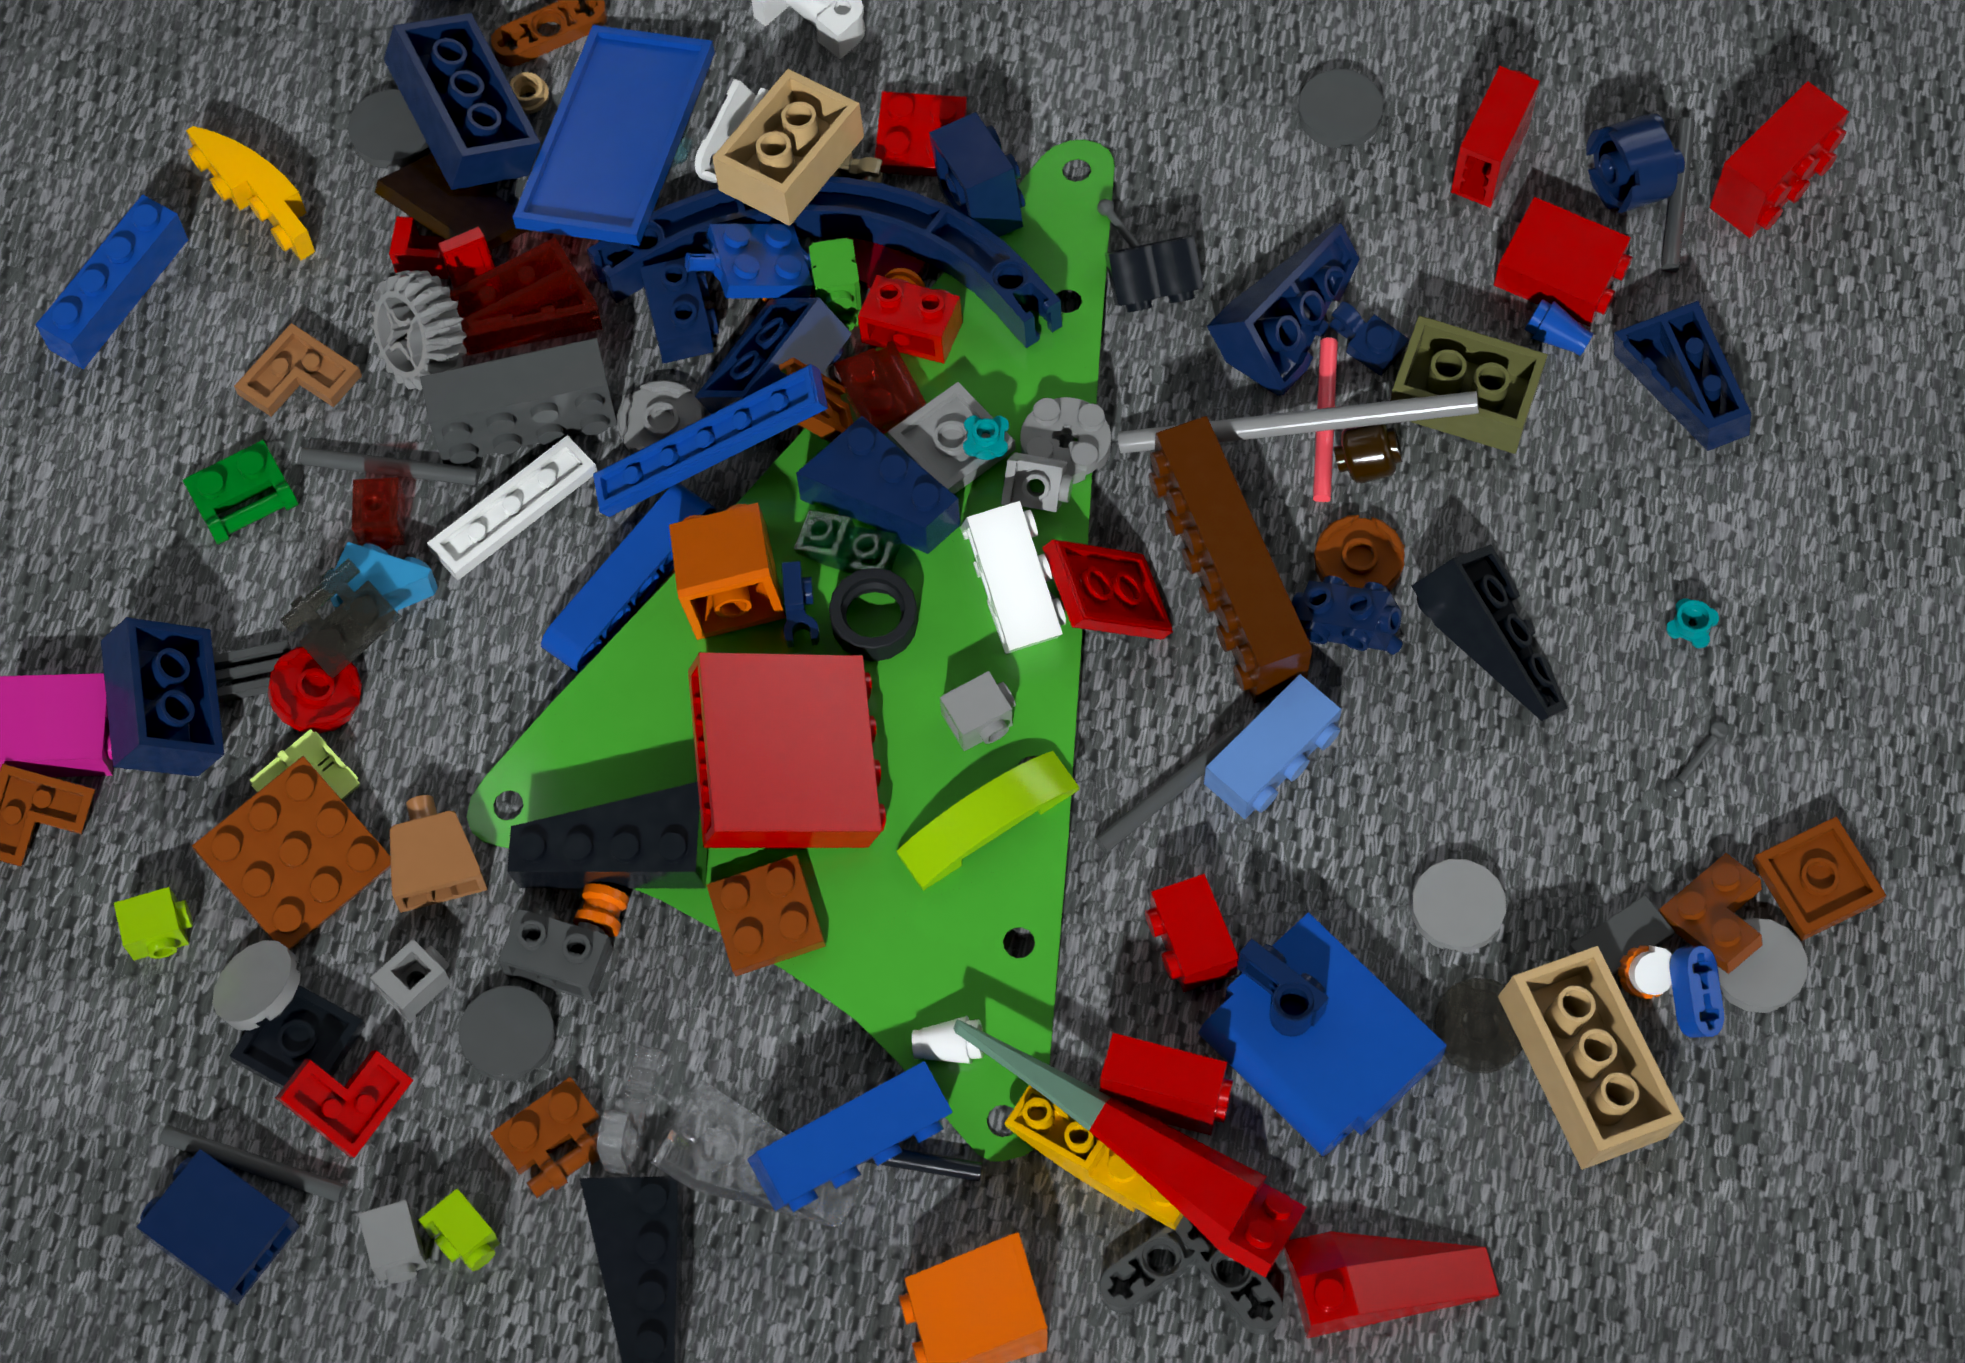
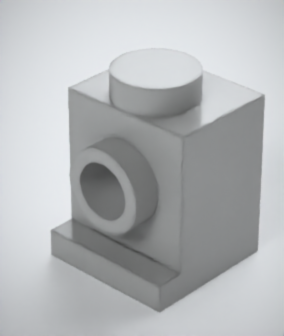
M1014 452L1007 460L1001 504L1007 505L1020 501L1023 507L1057 512L1062 502H1069L1072 492L1073 476L1066 475L1068 461ZM1030 480H1041L1045 486L1044 492H1033L1029 486Z
M414 939L407 943L370 977L377 992L409 1024L417 1018L416 1014L451 983L445 971L449 967L445 958L431 945L424 950ZM423 977L413 988L409 987V983L413 978Z

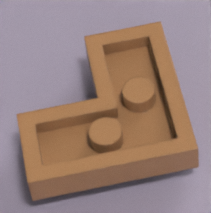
M291 323L234 387L239 396L272 417L299 386H302L334 408L362 375L359 367Z

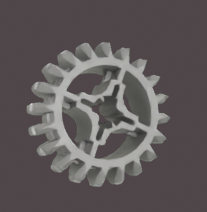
M407 270L395 273V276L388 277L386 281L380 282L379 291L373 293L375 305L370 307V312L374 317V322L370 324V327L375 332L376 338L373 342L378 344L380 350L378 357L386 361V371L394 373L396 382L398 384L404 383L408 390H421L420 376L463 367L461 356L467 353L463 345V339L467 337V334L462 331L461 321L464 318L459 317L457 312L458 301L451 300L450 288L442 286L439 276H431L428 270L412 272Z

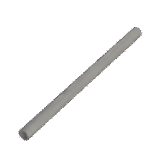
M1477 391L1209 422L1218 442L1221 443L1479 414ZM1178 425L1119 431L1118 443L1120 453L1155 450L1156 433Z

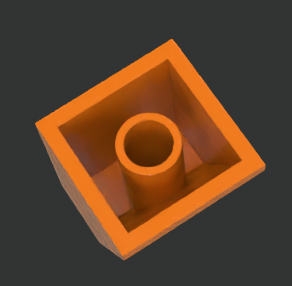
M758 502L749 505L736 504L725 511L705 516L692 515L686 517L681 522L669 524L678 598L697 640L786 618L767 525Z
M1019 1232L904 1278L907 1293L899 1295L898 1298L906 1325L915 1323L920 1341L912 1343L916 1363H1006L1047 1351L1048 1328Z

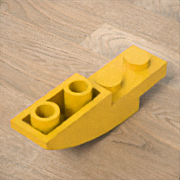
M196 126L186 130L192 147L187 150L190 158L201 172L206 169L210 171L213 175L210 182L223 201L231 198L240 211L250 205L261 222L268 218L274 226L271 229V233L283 251L291 248L300 261L315 252L308 230L298 219L306 214L300 193L285 175L255 151L229 137Z
M1030 1085L1027 1087L1005 1121V1126L1061 1168L1132 1212L1138 1209L1169 1228L1176 1229L1184 1216L1092 1133Z

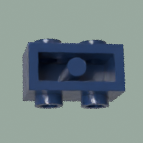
M685 258L640 267L662 363L713 353L714 348L711 335L719 334V328L714 308L705 310L702 298L710 297L705 272H687Z

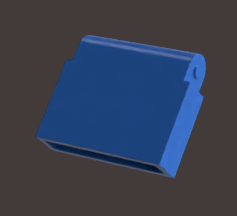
M1308 912L1272 947L1285 957L1287 966L1299 975H1302V973L1311 975L1324 987V994L1329 999L1324 1015L1314 1027L1311 1025L1305 1033L1293 1037L1277 1032L1269 1018L1273 996L1242 973L1227 987L1225 1002L1204 1022L1198 1034L1323 1157L1339 1145L1354 1129L1362 1136L1442 1060L1447 1045ZM1289 1000L1280 1005L1281 1009L1291 1016H1298L1305 1012V1008L1297 1001Z

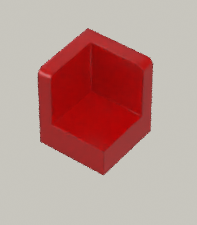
M396 216L389 251L395 273L407 270L410 272L428 270L431 276L448 279L449 273L438 243L445 241V239L442 237L420 236L414 218Z

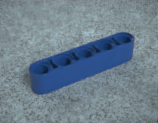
M680 483L671 486L550 624L543 635L541 647L579 674L624 627L674 569L669 524L681 522L686 517L692 515L705 516L716 513V508Z

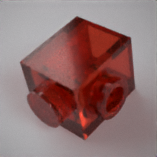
M398 477L353 480L352 530L358 545L363 546L365 543H370L384 550L390 549L393 545H404L405 494Z

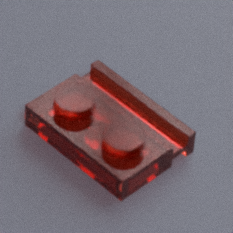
M893 341L888 342L887 347L876 351L875 348L833 363L835 375L840 385L845 388V394L858 419L863 416L883 434L926 405Z

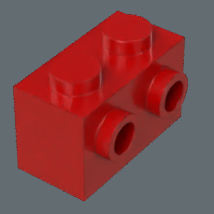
M879 275L876 276L858 314L862 343L945 364L963 323L960 296L953 295L943 289L934 290L910 284L903 279H891Z
M1205 873L1151 891L1150 909L1145 910V917L1154 938L1161 936L1166 948V952L1162 953V960L1170 980L1178 978L1182 991L1186 992L1237 974L1239 957Z

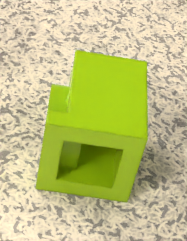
M458 1188L418 1219L431 1239L437 1234H441L434 1241L452 1263L460 1257L472 1271H477L485 1266L494 1257V1248L500 1244L494 1231Z

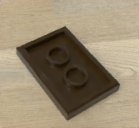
M433 154L377 180L375 193L445 240L479 227L485 237L488 249L491 251L528 231L515 227L513 214L516 208L482 185L451 190Z

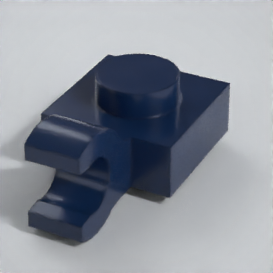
M1342 301L1332 313L1334 319L1329 324L1330 328L1350 340L1346 353L1380 376L1386 372L1408 346L1409 338L1375 314L1366 323L1361 318L1359 312L1345 301Z
M800 561L783 562L782 573L786 609V623L783 632L788 648L794 647L793 636L796 631L801 629L810 632L812 646L818 645L820 640L818 624L814 618L806 614L805 605L814 604L812 577H803Z

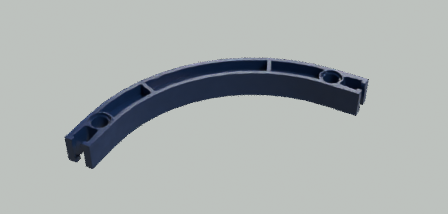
M830 177L792 223L797 237L842 239L846 236L874 242L933 265L954 277L974 292L1002 320L1025 348L1030 347L1040 339V335L1035 330V318L1029 311L1030 309H1034L1047 321L1048 329L1052 333L1062 327L1061 300L1006 242L970 217L946 204L916 192L879 182L847 177ZM716 188L695 194L652 212L640 246L600 241L588 248L587 252L595 278L600 284L607 282L610 296L618 303L644 288L640 267L685 258L686 253L711 254L706 237L710 224L785 223Z

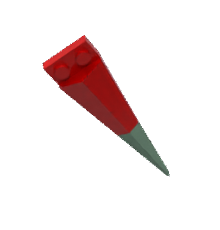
M956 1020L953 1028L956 1034L1021 1078L1092 1133L1163 1195L1222 1254L1266 1278L1299 1224L1307 1208L1306 1206L1265 1184L1266 1175L961 1020Z

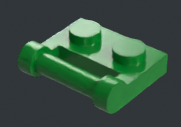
M264 440L182 479L217 545L230 540L228 535L282 508L288 511L299 505ZM272 487L274 488L275 492L221 519L218 518V514Z

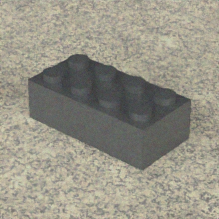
M597 338L420 376L429 424L443 464L450 462L466 464L475 460L477 456L495 452L501 455L511 454L522 446L536 443L552 445L558 443L567 435L572 436L581 433L597 435L606 431L608 427L617 426Z

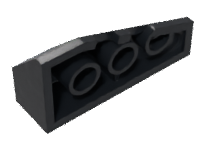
M1491 544L1452 558L1411 586L1417 595L1419 608L1427 617L1431 618L1434 625L1539 720L1544 721L1567 709L1548 661L1542 655L1534 653L1531 648V636L1535 634V630L1530 620H1522L1518 616L1512 600L1520 597L1519 592Z

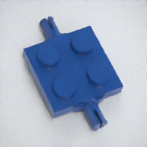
M710 224L706 237L711 254L686 253L685 255L686 271H711L720 281L725 298H808L811 296L814 286L809 273L811 271L810 254L804 252L800 246L793 224L791 226L787 224Z

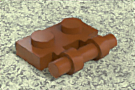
M571 1077L491 1132L493 1139L519 1175L535 1164L541 1170L539 1174L526 1182L536 1198H539L551 1188H554L555 1191L568 1183L566 1179L568 1176L588 1162L591 1165L598 1162L604 1157L602 1152L617 1142V1139L607 1126L592 1136L587 1133L585 1128L600 1118ZM572 1138L577 1147L554 1162L549 1154Z

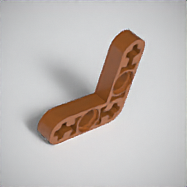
M558 0L553 4L502 25L495 30L491 37L492 49L496 60L505 66H518L589 35L592 25L604 26L606 23L607 11L604 0H584L588 9L594 11V14L588 17L584 12L581 13L578 0ZM548 22H554L561 26L560 30L551 36H544L538 32V29ZM528 31H531L532 43H530L529 37L525 34ZM512 41L518 48L510 50L504 43Z

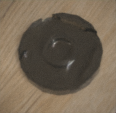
M1471 978L1456 983L1442 995L1433 1015V1032L1447 1045L1444 1056L1453 1065L1468 1072L1489 1074L1514 1062L1520 1056L1523 1048L1498 998V995L1506 985L1493 979Z

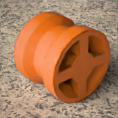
M597 883L586 884L582 891L584 904L581 909L576 911L573 920L574 924L577 926L579 922H588L602 928L608 937H616L621 929L619 916L622 911L627 909L629 896L607 885Z

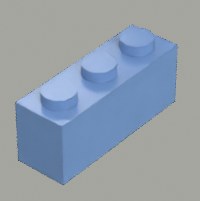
M1299 674L1206 766L1204 785L1243 819H1246L1255 809L1259 813L1263 812L1278 795L1276 788L1286 778L1292 782L1302 774L1310 762L1307 757L1317 747L1325 750L1334 742L1341 731L1338 725L1342 709Z

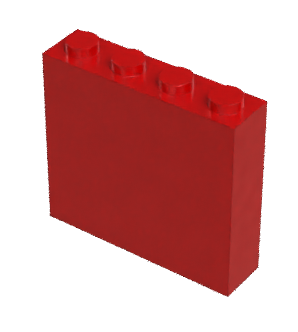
M699 652L688 670L703 848H869L885 828L886 811L884 805L878 802L877 787L881 781V766L879 760L874 759L872 744L876 738V720L874 716L869 715L868 700L871 696L872 681L869 672L864 671L863 656Z

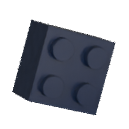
M977 112L929 132L939 187L950 207L977 221L998 237L1023 227L1021 208L1025 207V200L1020 188L1016 184V179L1021 177L1020 170L1011 153L1005 155L1001 150V142L992 125L986 127Z

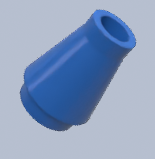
M1541 299L1524 330L1533 334L1531 339L1571 351L1578 356L1582 355L1594 334L1585 329L1558 303L1553 301L1550 304Z

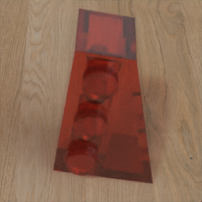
M555 237L450 290L451 300L458 301V315L464 318L461 321L462 331L467 334V337L463 339V345L467 350L466 356L603 329L597 302Z

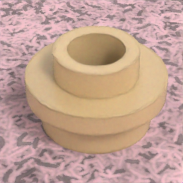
M523 72L517 74L509 83L525 114L540 111L549 100V90L546 82L534 73ZM525 93H534L530 97H522Z

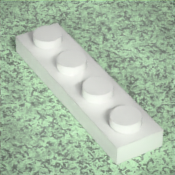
M568 435L427 542L430 552L457 581L593 477V473L597 472L596 464Z

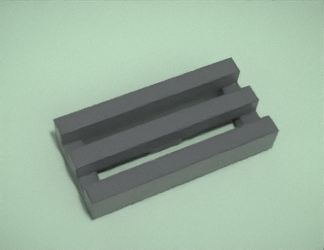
M288 640L213 655L215 670H220L215 671L216 684L271 673L279 660L278 657L291 651ZM270 677L217 688L218 702L222 703L268 693Z

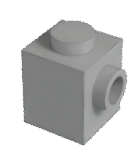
M989 671L940 697L941 715L963 751L983 741L985 744L993 743L1002 738L1009 731V727L1013 726L1012 708L1016 706L1015 700L1007 685L1003 681L997 684Z
M406 1199L358 1214L371 1269L380 1282L385 1280L388 1283L404 1282L414 1278L417 1275V1270L428 1267L415 1214Z

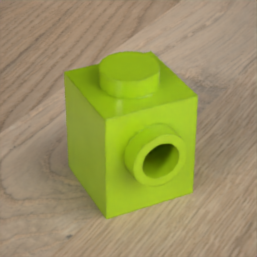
M170 887L114 902L122 944L133 960L148 956L153 959L166 958L175 954L177 948L189 945L186 929L193 927L192 916L186 900L178 901Z

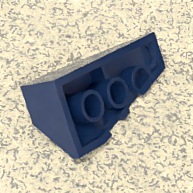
M1342 223L1333 224L1233 299L1207 325L1226 363L1277 396L1284 395L1308 370L1313 359L1308 350L1315 335L1324 336L1329 324L1323 318L1331 302L1341 300L1360 260Z

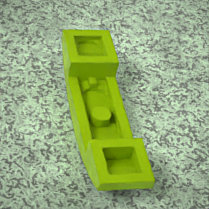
M1054 751L1042 754L1005 772L961 799L912 836L896 851L897 855L924 891L961 867L962 859L1038 811L1042 815L1079 791V786Z

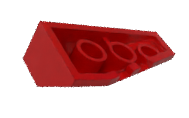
M1330 1231L1289 1240L1283 1248L1307 1339L1499 1296L1486 1247Z

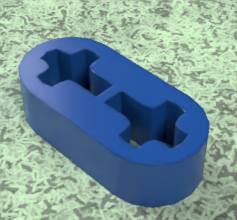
M1705 946L1681 947L1673 953L1670 960V977L1679 1028L1689 1038L1714 1037L1719 1034L1724 1024V1007L1715 956Z

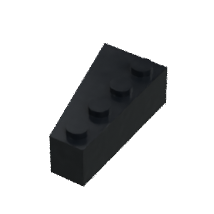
M698 782L511 826L507 872L519 888H584L589 883L603 884L613 888H706L708 848H703Z
M679 1177L579 1178L622 1363H681L683 1189Z

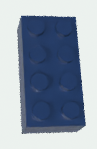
M472 13L394 25L384 61L451 190L529 176L541 142Z

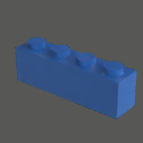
M141 195L36 323V327L50 351L84 370L188 241L177 213L147 196Z
M923 1061L758 1150L747 1160L774 1210L777 1211L789 1204L792 1212H795L817 1200L819 1197L815 1189L831 1181L834 1188L837 1189L859 1177L861 1174L857 1166L873 1158L876 1165L879 1166L902 1153L903 1151L899 1143L915 1136L918 1143H921L941 1132L944 1128L940 1121L953 1113L926 1062Z

